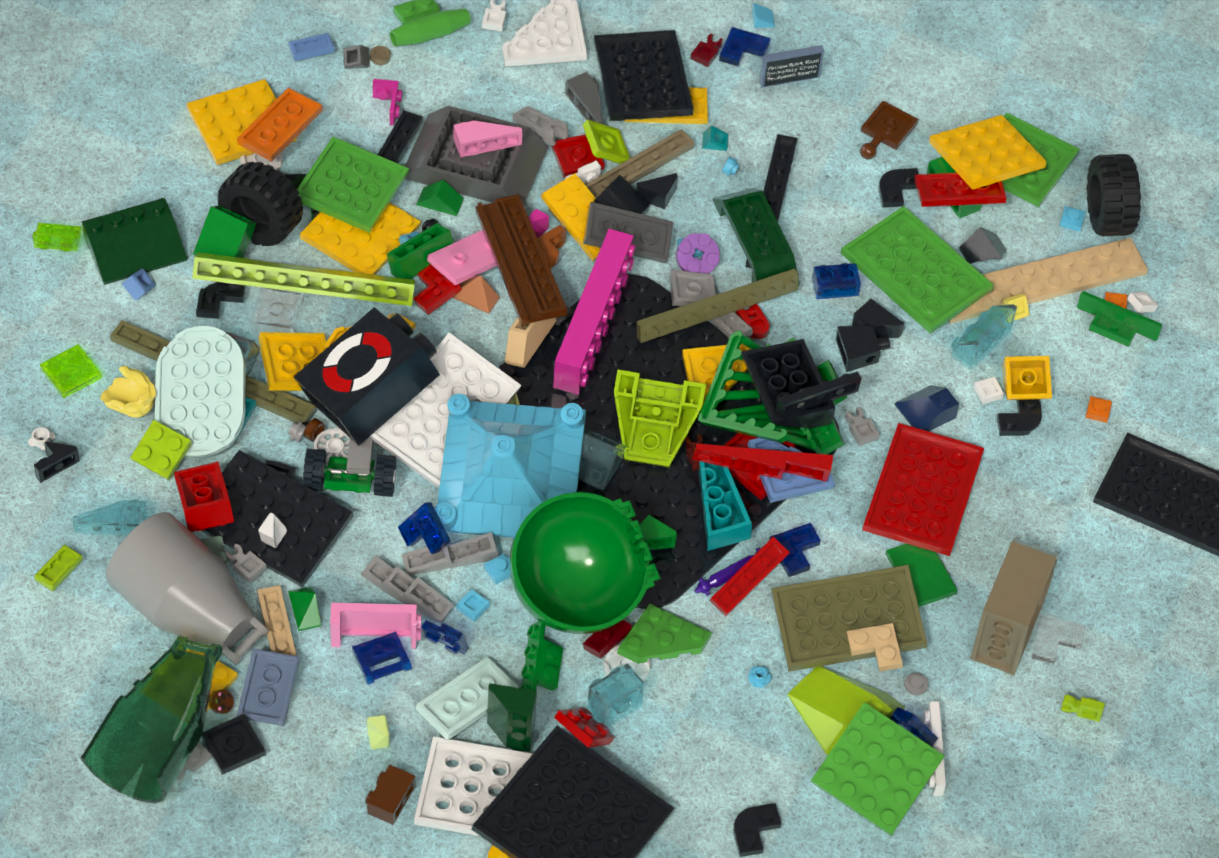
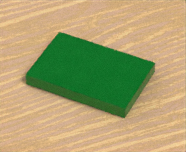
M903 544L886 550V556L892 567L909 566L918 607L957 594L958 590L936 552L910 544Z

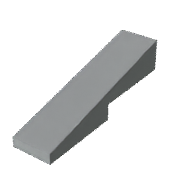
M492 532L451 545H447L446 541L402 554L405 570L408 575L488 562L499 556Z

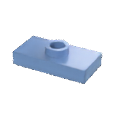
M329 33L289 42V48L294 61L335 52Z

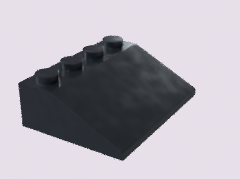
M804 339L741 352V357L772 424L812 429L832 423L836 409L833 401L780 419L775 413L778 398L823 382Z

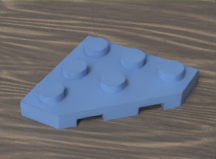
M761 438L749 440L747 444L748 448L801 452L791 446L788 448L778 442ZM785 472L781 479L759 475L770 503L833 489L835 485L831 473L826 482Z

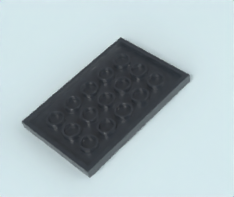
M675 30L594 35V46L610 121L693 115V105Z
M1127 433L1094 497L1093 503L1219 556V471Z
M238 450L222 472L234 522L223 526L202 530V532L211 537L222 536L223 543L234 549L235 544L240 545L245 555L251 551L267 565L268 569L303 587L354 515L349 509ZM270 513H273L287 529L286 534L276 548L262 542L258 531Z

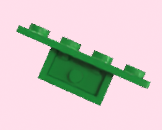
M1082 291L1080 294L1077 308L1095 316L1090 324V331L1128 347L1136 333L1154 341L1158 340L1163 326L1161 323L1085 291Z
M539 621L532 624L527 632L529 638L524 651L526 658L521 671L522 684L520 688L536 691V687L539 685L554 691L558 688L563 647L544 639L546 625Z

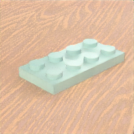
M486 657L417 703L416 710L448 741L487 714L489 683L517 688L519 686Z

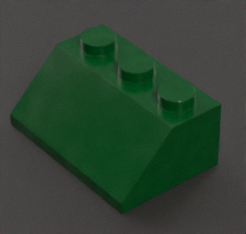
M489 683L487 724L506 748L521 752L530 751L535 729L537 691Z

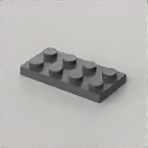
M590 202L583 244L601 248L608 229L634 235L633 245H636L634 256L666 264L669 256L673 222Z

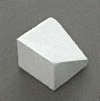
M270 513L258 531L262 542L276 548L286 534L287 529L273 513Z

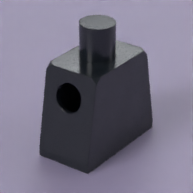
M872 326L837 327L835 339L846 372L878 363L881 350L890 349L889 337H876Z

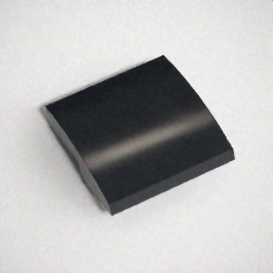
M621 175L594 200L598 204L642 214L650 205Z

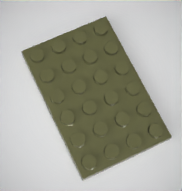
M908 565L771 588L788 672L876 657L875 652L851 656L847 631L893 623L900 653L927 648L926 636Z

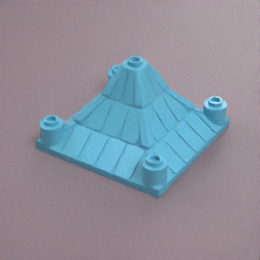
M454 394L449 398L447 402L449 417L438 503L433 511L435 520L434 531L483 535L492 532L493 536L514 538L521 523L538 505L555 496L577 492L586 410H583L578 404L568 403L563 408L558 409L469 401L468 397L463 394Z

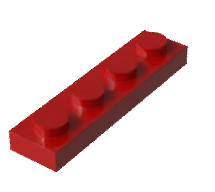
M772 537L709 601L722 614L727 616L790 552Z

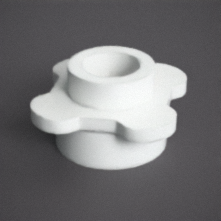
M39 427L32 432V438L28 440V444L31 447L36 446L45 451L44 442H51V440L55 439V435L53 432H49L48 429Z

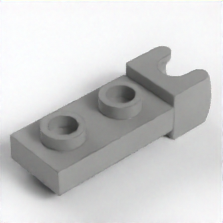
M529 106L513 114V121L515 123L529 127L535 134L541 136L544 142L552 146L556 144L554 141L555 137L567 138V125L559 119L553 120Z

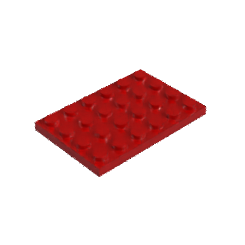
M898 423L862 531L950 556L984 448Z

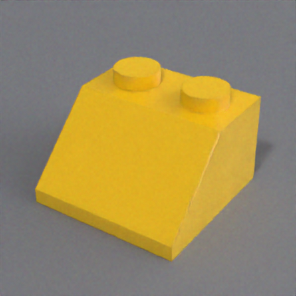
M1015 356L1004 358L1002 365L1003 385L1007 400L1052 399L1049 356Z

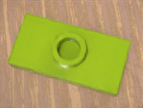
M64 544L34 575V579L53 592L83 561V557Z

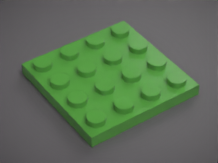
M1006 112L1004 117L1046 160V166L1043 169L1003 180L1004 190L1040 207L1075 160L1080 149Z
M332 136L297 188L299 191L298 196L302 198L303 205L371 233L408 176L409 168Z
M864 702L811 779V783L892 836L945 755Z

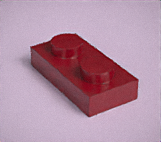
M622 620L608 629L593 633L582 643L584 650L600 659L603 658L628 635L632 629L631 624Z

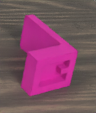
M373 79V98L391 100L390 125H394L395 118H399L400 106L397 105V102L402 101V90H399V81Z

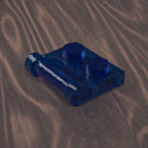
M396 631L352 646V652L367 685L374 683V680L396 672L412 670L411 662ZM397 657L400 660L374 671H371L369 668Z

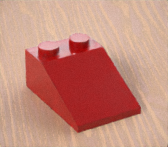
M218 461L173 472L187 528L191 532L202 531L207 528L223 526L234 522L229 496Z

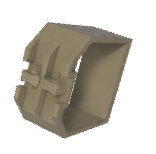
M1015 536L983 609L971 660L1015 675L1043 606L1060 552H1050L1040 548L1039 544L1031 545L1020 541V537Z

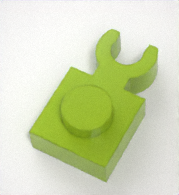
M1065 695L1061 711L1066 713L1075 712L1078 717L1100 722L1105 703L1099 702L1094 698L1082 697L1081 700H1077L1071 695Z

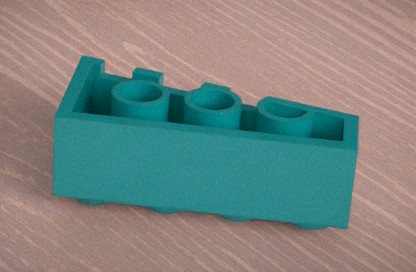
M699 461V479L707 550L751 539L752 523L729 469Z

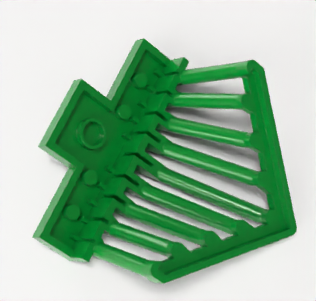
M736 331L730 335L698 420L703 425L778 443L787 441L825 455L845 444L834 419L830 425L808 429L772 424L768 414L765 413L766 410L763 404L717 411L716 406L722 400L760 398L757 390L725 391L723 389L728 380L753 382L749 373L737 372L731 369L734 361H743L741 357L742 351L739 349L740 345L743 344L751 350L763 347L745 336L741 331ZM793 337L786 342L795 341L796 339ZM829 360L817 366L823 381H831L838 378ZM844 396L832 400L834 406L842 402L843 400L847 399L848 397Z

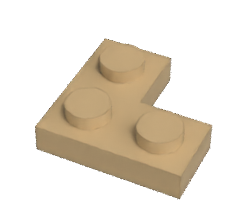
M893 623L847 631L851 656L875 652L879 672L903 668Z

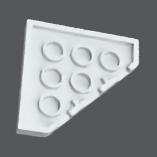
M550 0V3L545 8L542 7L533 16V20L520 28L515 33V37L502 46L505 67L587 60L577 0Z

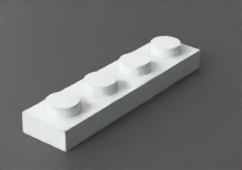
M930 701L928 711L924 710L923 714L924 725H928V731L925 732V743L943 754L940 705L937 701ZM944 758L928 781V786L933 787V796H943L946 786Z

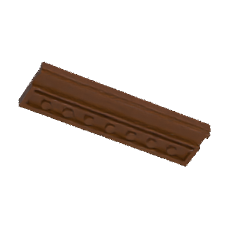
M519 194L494 199V203L482 205V202L477 203V206H475L476 215L521 326L524 327V324L567 315L566 305Z

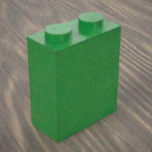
M220 205L211 206L193 255H196L198 252L244 258L257 223Z

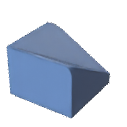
M143 268L122 283L134 300H138L156 286Z

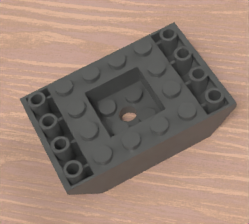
M446 106L428 114L405 164V167L409 168L406 180L428 186L445 180L458 194L494 203V199L519 194L524 206L547 153L548 145L527 126ZM480 121L520 127L523 131L522 145L460 158L453 139L454 125L462 122Z

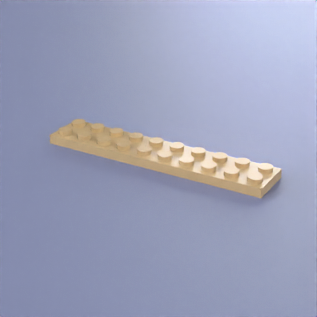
M1127 238L982 274L993 284V290L948 322L951 324L1005 310L1003 299L1021 293L1026 295L1027 304L1146 275L1148 268L1132 239Z

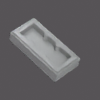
M734 312L710 320L728 338L736 331H741L747 337L753 334L752 328Z

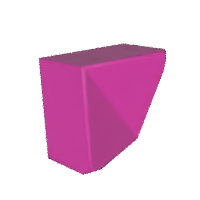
M535 209L528 216L537 238L543 235L549 228V216L538 209Z

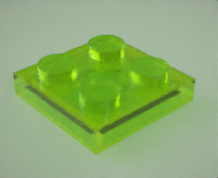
M79 344L40 364L41 371L63 399L102 379L101 372Z

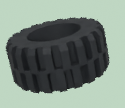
M1128 154L1097 155L1090 162L1086 186L1088 213L1092 229L1099 236L1130 235L1138 227L1141 212V187L1136 163Z
M247 162L238 166L218 190V206L220 205L257 223L250 240L253 244L273 246L282 242L300 223L303 215L302 198L298 196V189L292 185V181L283 175V172L275 170L269 164L264 165L262 162Z

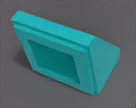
M711 125L703 133L702 148L727 151L729 134Z

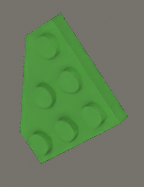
M649 604L618 647L617 654L638 664L658 657L660 660L677 658L679 654L691 653V655L701 654L709 642L712 633Z

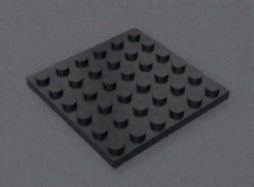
M557 725L475 821L471 830L510 858H637L672 815L675 808Z

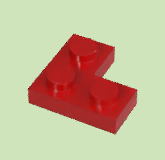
M430 264L418 273L419 279L427 288L413 299L415 304L429 315L462 289L460 284L454 285Z

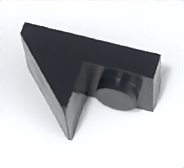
M44 442L45 452L48 457L42 458L34 464L35 476L42 483L80 462L77 447Z

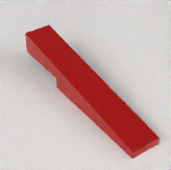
M696 444L692 460L781 479L785 472L826 482L831 472L833 455Z

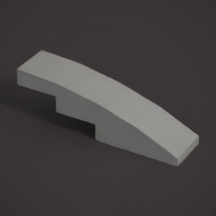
M368 437L359 446L350 439L347 473L370 474L374 444L372 438Z
M378 556L373 558L361 574V576L404 604L417 605L418 612L439 623L442 622L454 606V604L419 577L414 580L398 566L393 569Z

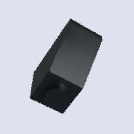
M870 299L854 313L852 326H872L876 337L900 338L904 322Z

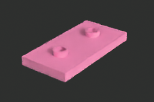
M483 230L429 254L427 261L454 285L497 266Z

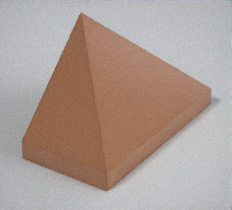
M481 275L459 283L462 290L452 297L488 314L499 300L497 293Z

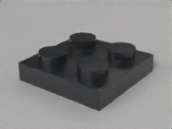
M245 714L201 733V739L221 775L266 756L265 749Z

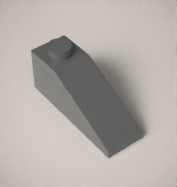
M588 72L566 80L565 95L584 119L602 124L599 85L596 79L592 78Z

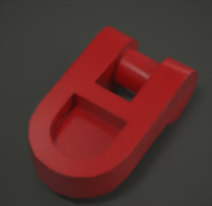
M754 304L746 310L740 309L736 311V314L752 328L753 334L750 335L752 338L763 339L768 335L770 325L758 304Z

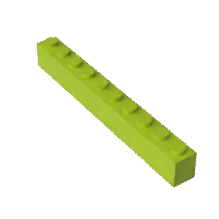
M198 252L194 257L192 279L412 306L415 280Z

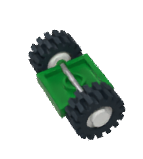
M306 449L303 485L308 488L322 491L324 484V489L333 491L370 493L372 480H374V495L393 497L396 480V456L378 454L376 466L375 460H371L370 474L347 473L348 458L330 456L328 466H325L326 450Z

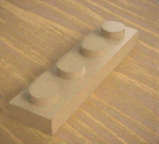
M280 585L257 589L264 625L269 630L267 639L270 652L297 656Z

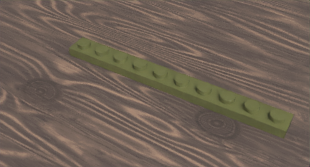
M121 320L110 335L112 342L155 361H158L164 346L167 347L170 341L123 320ZM246 375L245 397L256 400L258 407L297 424L301 420L304 425L308 423L315 413V405L283 391H269L267 384Z

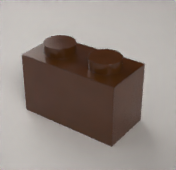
M389 764L386 771H382L379 774L376 782L377 786L374 791L371 790L368 793L365 804H367V814L394 825L415 789V775Z

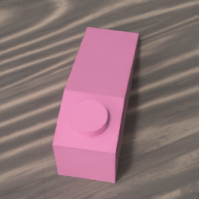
M470 121L454 125L453 139L461 158L522 145L523 131L520 127Z

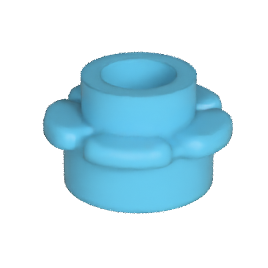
M728 157L722 169V172L727 174L726 176L735 174L739 166L736 163L737 158Z
M755 666L750 669L748 680L754 687L762 688L771 681V675L766 667Z

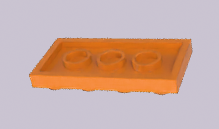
M287 88L237 138V143L272 162L323 111L322 104Z

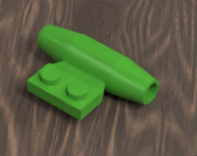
M434 0L405 2L393 6V13L403 25L390 31V40L393 46L398 47L420 44L440 38L469 25L471 22L470 14L466 8L439 12V6Z

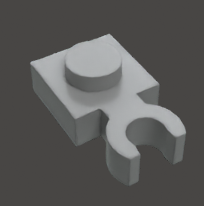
M860 407L856 408L857 416H853L849 411H846L845 418L850 423L849 431L858 446L879 439L880 434L870 417L863 419V410Z
M238 544L234 545L236 555H231L228 551L226 552L227 561L234 564V570L249 583L267 570V565L251 551L245 555L242 547Z
M195 739L177 753L179 761L170 762L167 766V771L171 772L173 769H180L175 774L176 780H181L185 776L186 770L190 769L194 773L211 760L212 756Z

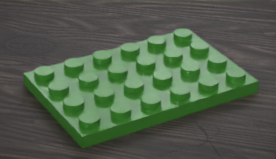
M904 206L841 248V254L930 334L993 290V284Z

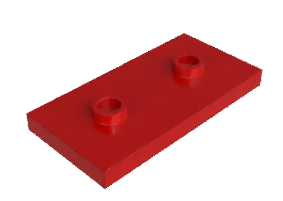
M958 173L915 175L914 181L921 207L1006 203L1007 197L1002 181L972 190Z

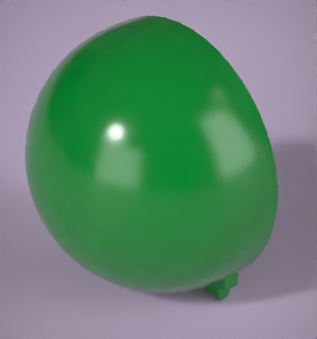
M566 493L544 501L533 509L521 523L510 549V576L518 599L524 608L539 622L552 629L571 634H590L603 631L626 618L637 607L646 590L654 587V582L661 579L655 563L649 565V561L653 560L647 542L644 541L645 537L638 520H631L636 514L630 500L622 503L621 498L612 501L592 493Z

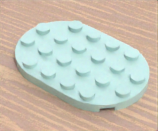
M197 326L183 330L175 335V338L167 347L164 346L159 355L156 365L155 421L193 442L185 455L186 457L206 458L216 455L229 447L242 429L245 419L246 363L241 348L226 332L215 327Z

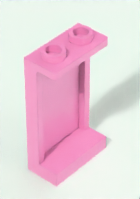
M331 603V647H341V635L411 637V649H416V640L421 641V614H417V605Z

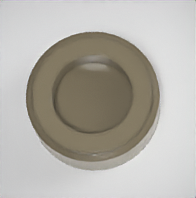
M376 46L371 49L370 60L373 64L385 65L389 63L391 52L387 47Z

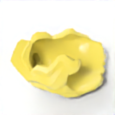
M128 366L119 367L120 372L126 378H115L112 385L103 391L100 399L109 409L130 417L140 418L149 413L153 408L156 396L155 386L142 371L131 369Z

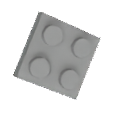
M679 270L670 271L669 280L673 306L681 307L716 295L713 274Z

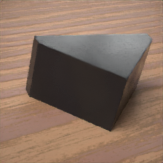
M674 173L638 182L636 190L651 205L665 210L677 189L678 175Z

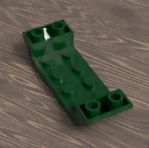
M751 188L713 198L719 215L727 216L753 270L752 283L792 269L797 271L794 254L762 190Z

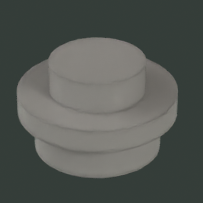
M300 420L298 424L295 422L292 424L288 432L291 435L290 440L292 442L294 440L299 442L303 437L307 427L303 424V421Z
M912 673L906 677L904 686L910 694L921 695L926 692L928 681L922 674Z

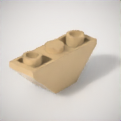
M556 317L524 324V327L521 326L519 318H517L509 329L505 356L506 364L525 368L557 321Z

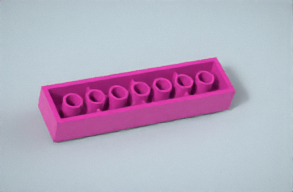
M608 229L555 359L553 388L579 395L581 388L586 387L589 378L588 370H593L596 359L594 355L595 353L599 354L602 346L601 338L602 336L606 337L609 324L607 322L614 317L615 303L619 304L622 295L621 287H626L628 281L627 272L632 271L635 259L633 256L636 250V245H633L634 235Z

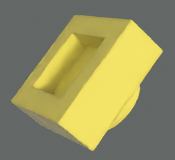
M1021 293L1003 299L1005 315L1008 321L1011 322L1029 316L1025 294Z

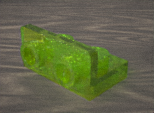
M38 222L37 229L32 235L34 247L42 250L78 251L82 233L81 226Z

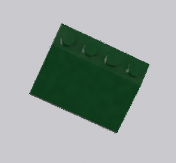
M165 197L82 221L84 239L104 285L127 279L142 268L147 273L187 261L172 212Z

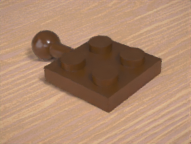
M882 101L861 126V132L873 138L870 143H865L861 146V156L867 160L874 158L877 153L876 148L881 142L897 150L917 126L918 118Z

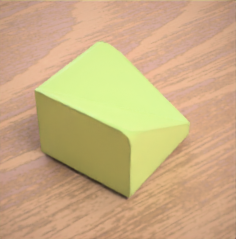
M386 716L368 717L367 730L371 749L388 747L389 731Z

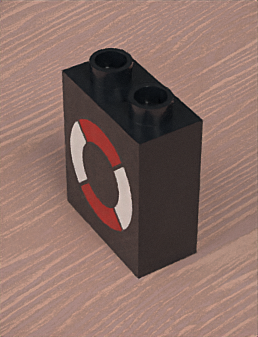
M374 307L293 378L310 402L359 446L433 382L440 373L430 360L437 354V350L427 337L419 332L415 337L411 338L410 336L414 332L402 316L395 313L388 319Z

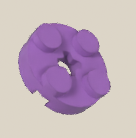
M694 233L686 236L676 251L678 266L682 271L710 274L720 259V252L716 242L705 233ZM695 250L703 253L701 256L702 260L693 258L692 255L695 253Z

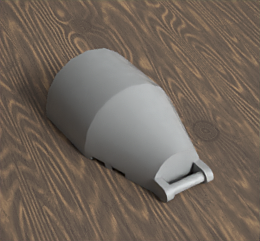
M168 512L157 513L139 524L118 546L109 561L106 571L107 583L158 629L170 632L180 638L190 640L199 646L224 655L234 665L241 661L240 658L261 636H265L269 632L252 614L223 559ZM253 627L252 633L232 652L230 649Z

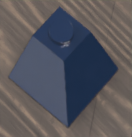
M933 385L894 404L912 427L928 432L956 419L959 407L958 401L947 388Z

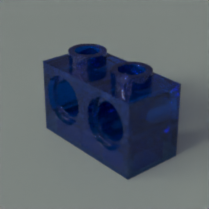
M842 263L838 265L814 266L812 283L816 300L859 296L861 281L857 264Z

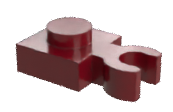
M709 34L707 43L700 41L692 51L690 59L709 67L718 56L723 39L720 38L714 42L713 34Z

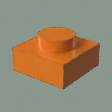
M1105 293L1104 300L1127 309V294Z
M1090 396L1085 418L1107 423L1112 401Z

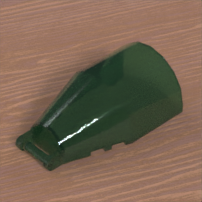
M178 636L171 648L149 668L150 672L141 681L137 679L133 683L134 688L125 696L121 695L114 702L80 758L91 773L110 788L135 800L148 803L164 801L202 737L215 665L222 654V646L215 643L211 645L189 640L185 636ZM188 649V650H192V651H197V652L205 653V655H200V654H196V653H192V652H187L186 650Z

